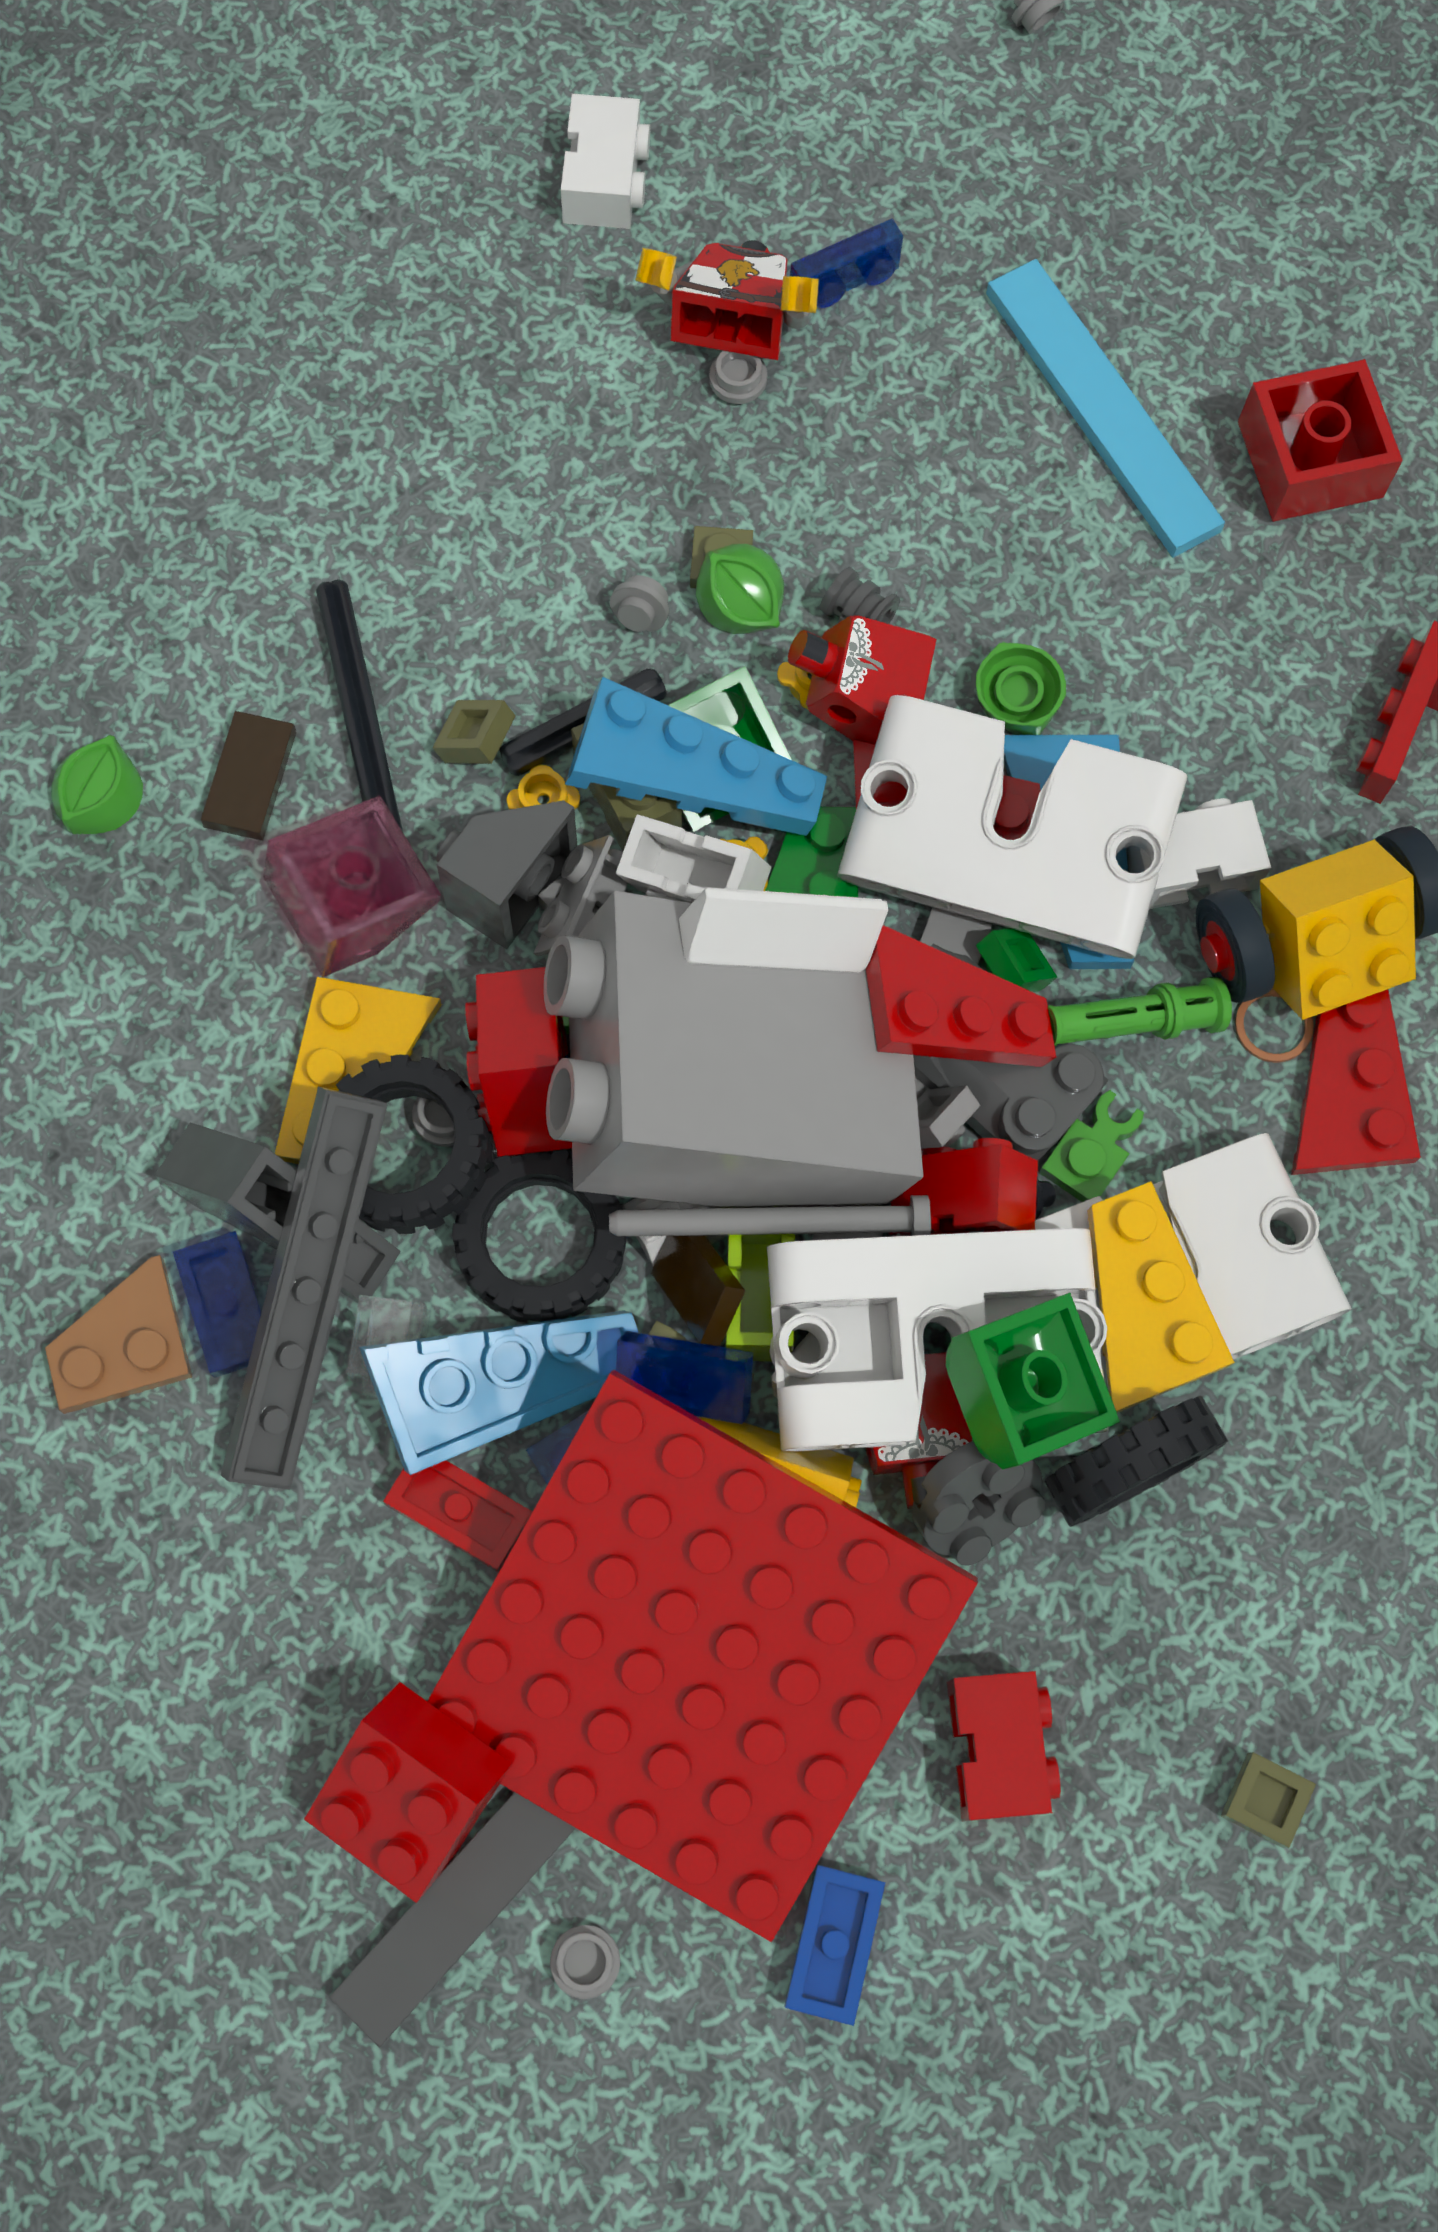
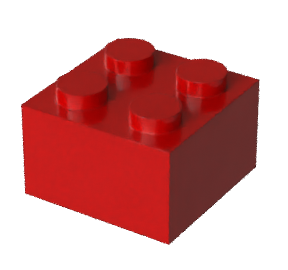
M1366 359L1254 382L1238 419V425L1272 522L1381 499L1385 496L1403 461Z
M546 967L476 975V1001L466 1002L465 1004L470 1041L478 1042V1045L475 1046V1051H468L466 1055L469 1085L471 1091H483V1093L477 1094V1100L481 1107L477 1112L478 1116L482 1117L486 1122L488 1131L493 1133L498 1157L572 1148L571 1141L553 1139L547 1127L546 1103L550 1080L557 1063L562 1058H570V1050L563 1016L550 1015L545 1007L543 987Z
M399 1682L361 1720L304 1820L417 1903L455 1857L512 1763L410 1688Z

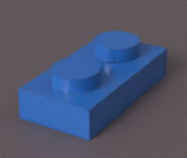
M816 1865L785 1999V2008L854 2026L886 1882Z

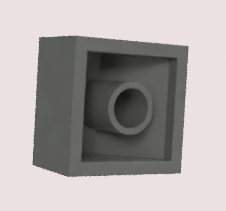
M563 800L474 815L462 832L457 829L452 831L442 843L436 857L446 910L505 949H508L539 908L538 895L561 876L567 857L577 846L574 807Z

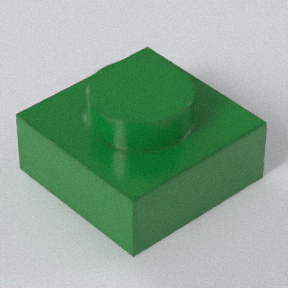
M1011 928L994 930L975 945L986 962L987 972L1031 992H1038L1044 989L1057 978L1054 970L1029 933Z

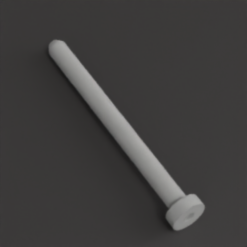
M928 1195L911 1196L910 1206L616 1210L609 1214V1232L618 1237L910 1232V1236L930 1235L931 1212Z

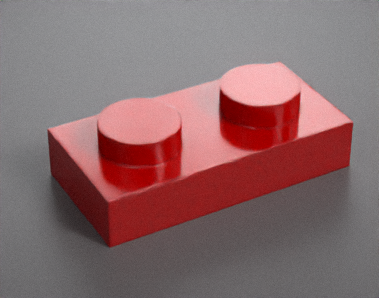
M447 1460L412 1475L406 1473L403 1468L383 1500L384 1504L498 1573L533 1512Z

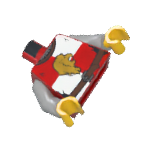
M749 240L740 247L720 243L707 244L694 261H690L675 270L677 256L649 248H642L635 280L650 284L652 290L666 304L672 306L671 341L778 360L780 357L783 320L788 327L799 329L805 327L810 322L812 313H816L819 279L786 276L788 259L782 254L770 253L768 248L759 241Z

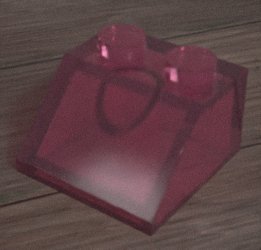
M381 796L268 840L263 879L322 978L377 955L440 901V892Z

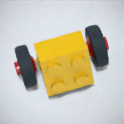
M1406 826L1385 832L1366 843L1261 879L1262 921L1250 900L1237 889L1221 890L1206 896L1197 904L1196 929L1202 955L1212 977L1216 976L1223 980L1230 993L1231 1001L1235 1003L1247 1002L1261 997L1273 988L1302 1020L1416 979L1415 939H1422L1438 933V851L1422 831L1413 826Z

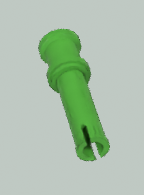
M1216 976L1204 978L1198 985L1176 988L1169 982L1160 983L1151 988L1146 995L1048 1006L1054 1046H1057V1044L1108 1039L1152 1032L1153 1035L1164 1040L1176 1038L1182 1031L1204 1028L1209 1033H1218L1227 1029L1232 1017L1230 993L1223 980Z

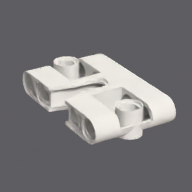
M891 696L870 766L861 780V796L837 876L848 883L1098 953L1118 958L1134 959L1183 795L1187 774L1175 767L1071 739L1039 793L1028 831L1021 838L1006 840L1000 837L993 828L1003 795L1005 721L909 696ZM889 781L898 782L908 790L905 799L893 807H884L873 799L876 789L882 783ZM1129 846L1139 847L1149 855L1151 866L1138 874L1126 872L1117 863V853Z
M1264 1133L1247 1138L1164 1170L1161 1173L1163 1181L1153 1184L1233 1360L1325 1324L1352 1309L1318 1239L1320 1224L1317 1214L1308 1203L1298 1197L1269 1134ZM1097 1196L1035 1220V1230L1083 1228L1089 1230L1087 1210L1091 1205L1103 1201V1199ZM1278 1220L1288 1224L1294 1231L1295 1244H1282L1276 1240L1270 1230V1221ZM1095 1288L1096 1306L1100 1310L1098 1289ZM1101 1348L1100 1352L1102 1370L1104 1375V1381L1108 1389L1105 1356H1102Z
M1064 1228L784 1242L767 1247L773 1337L769 1352L776 1370L781 1451L906 1445V1442L916 1441L926 1377L923 1332L927 1323L930 1322L938 1323L945 1327L950 1333L952 1340V1337L1071 1293L1104 1378L1100 1349L1106 1340L1107 1324L1104 1315L1096 1306L1091 1236L1088 1229ZM798 1329L807 1330L817 1338L820 1354L815 1363H802L796 1360L790 1353L788 1340L792 1331ZM1107 1427V1428H1105V1429H1103V1430H1100V1431H1098V1432H1096V1433L1108 1432V1431H1109V1428Z

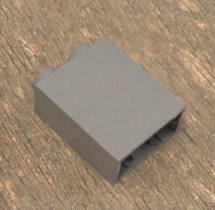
M613 891L577 937L567 935L557 937L551 947L546 963L543 987L546 1010L550 1015L569 1017L570 1058H562L553 1071L547 1094L546 1120L549 1134L553 1139L572 1142L573 1191L726 1208L886 1206L923 1178L913 1055L877 1051L866 968L862 972L854 973L691 964L684 958L679 918L692 903Z

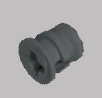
M848 567L836 577L826 591L820 604V610L829 617L835 614L839 617L838 622L849 616L859 615L890 624L898 610L900 597L896 594H891L884 598L880 595L881 590L878 585L871 580L863 583L859 580V574L851 567Z

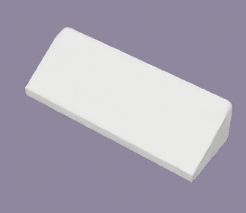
M706 887L679 918L684 958L691 964L859 973L870 962L888 913L887 901H882V899Z

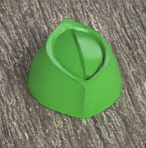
M731 544L708 551L705 555L697 579L696 598L706 620L719 630L730 634H749L780 626L779 616L784 600V580L779 566L773 557L765 551L749 544Z
M999 643L981 662L976 673L978 702L989 718L1005 721L1006 731L1014 735H1040L1055 716L1066 696V680L1063 670L1057 661L1045 650L1020 643Z
M108 735L103 739L77 749L63 760L54 775L51 799L57 816L70 833H105L118 829L136 813L142 800L143 782L138 770L116 738Z

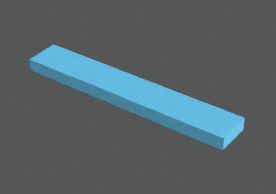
M1034 259L988 282L986 295L1172 558L1221 533L1225 525L1223 518L1039 261Z

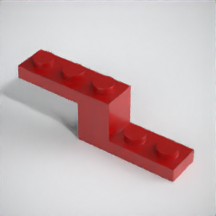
M1435 620L1422 641L1414 638L1410 639L1396 670L1406 675L1401 690L1393 687L1390 688L1376 721L1386 725L1380 740L1372 737L1369 739L1356 768L1357 772L1366 775L1358 795L1381 804L1397 780L1425 707L1438 711V622Z

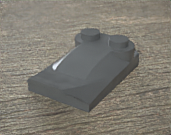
M934 943L931 945L933 948L982 969L966 955L953 953ZM1071 1043L1057 1044L1055 1046L1056 1058L1043 1067L913 1055L915 1076L929 1089L968 1086L981 1106L966 1123L983 1138L1008 1140L1013 1144L1012 1149L1036 1160H1039L1060 1139L1108 1082V1079L1104 1076L1101 1062L1096 1055L1082 1045Z

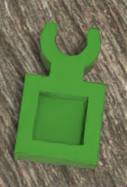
M1111 1090L1104 1093L1094 1107L1092 1115L1094 1126L1091 1128L1079 1119H1076L1039 1172V1174L1081 1202L1097 1196L1101 1197L1130 1154L1116 1145L1115 1142L1131 1137L1143 1120L1144 1112L1137 1108L1129 1121L1125 1123L1114 1122L1108 1115V1107H1110L1116 1096Z

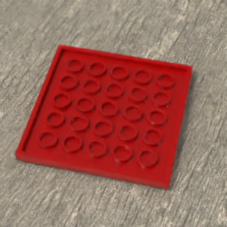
M613 1369L427 1702L512 1763L501 1781V1785L772 1943L976 1588L978 1577Z

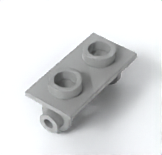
M610 835L576 846L567 857L561 873L562 877L565 878L558 898L548 905L540 918L538 932L542 935L533 954L538 957L549 954L554 941L560 935L577 937L596 914L592 912L594 905L601 907L613 891H625L628 883L616 875L623 852L609 849L614 839Z

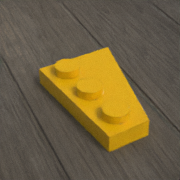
M317 977L275 1154L285 1162L299 1164L318 1086L339 1091L336 1084L347 1074H350L353 1078L362 1072L361 1065L369 1061L378 1059L381 1064L391 1062V1056L409 1055L410 1057L413 1053L412 1049L428 1023L431 1024L442 1006L440 998Z
M1152 1181L1091 1205L1087 1210L1091 1236L1095 1288L1098 1289L1100 1311L1104 1315L1107 1324L1106 1340L1101 1348L1102 1356H1105L1108 1391L1116 1412L1203 1378L1235 1363Z

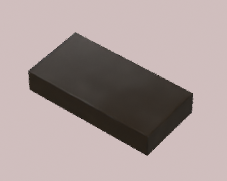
M239 711L234 712L201 816L204 828L260 841L264 840L297 733L293 723Z
M705 1235L667 1236L651 1274L699 1343L720 1346L744 1296L745 1289Z

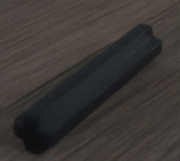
M645 669L618 683L657 701L663 700L667 695L662 678L655 669ZM592 698L503 744L499 751L508 771L515 776H520L530 771L533 767L541 765L573 748L571 729L585 722Z

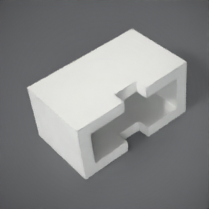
M572 94L567 131L568 139H571L570 151H565L561 183L563 223L630 229L632 208H643L645 172H636L637 160L648 161L650 147V124H640V99Z
M1215 799L1199 805L1194 811L1177 813L1149 909L1188 902L1187 890L1208 887L1210 894L1233 888L1241 892L1259 889L1260 880L1267 876L1271 865L1252 800L1231 804L1229 799ZM1135 846L1126 847L1127 864L1130 873L1138 874L1151 866L1150 857L1145 850Z
M637 814L616 875L638 891L646 893L649 889L683 902L693 903L706 887L763 891L771 866L750 848L707 835L705 837L687 832L681 827Z

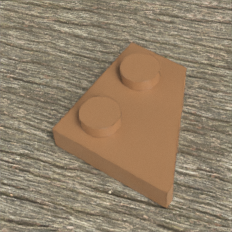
M161 1255L149 1258L45 1347L59 1411L63 1414L192 1378L165 1262Z

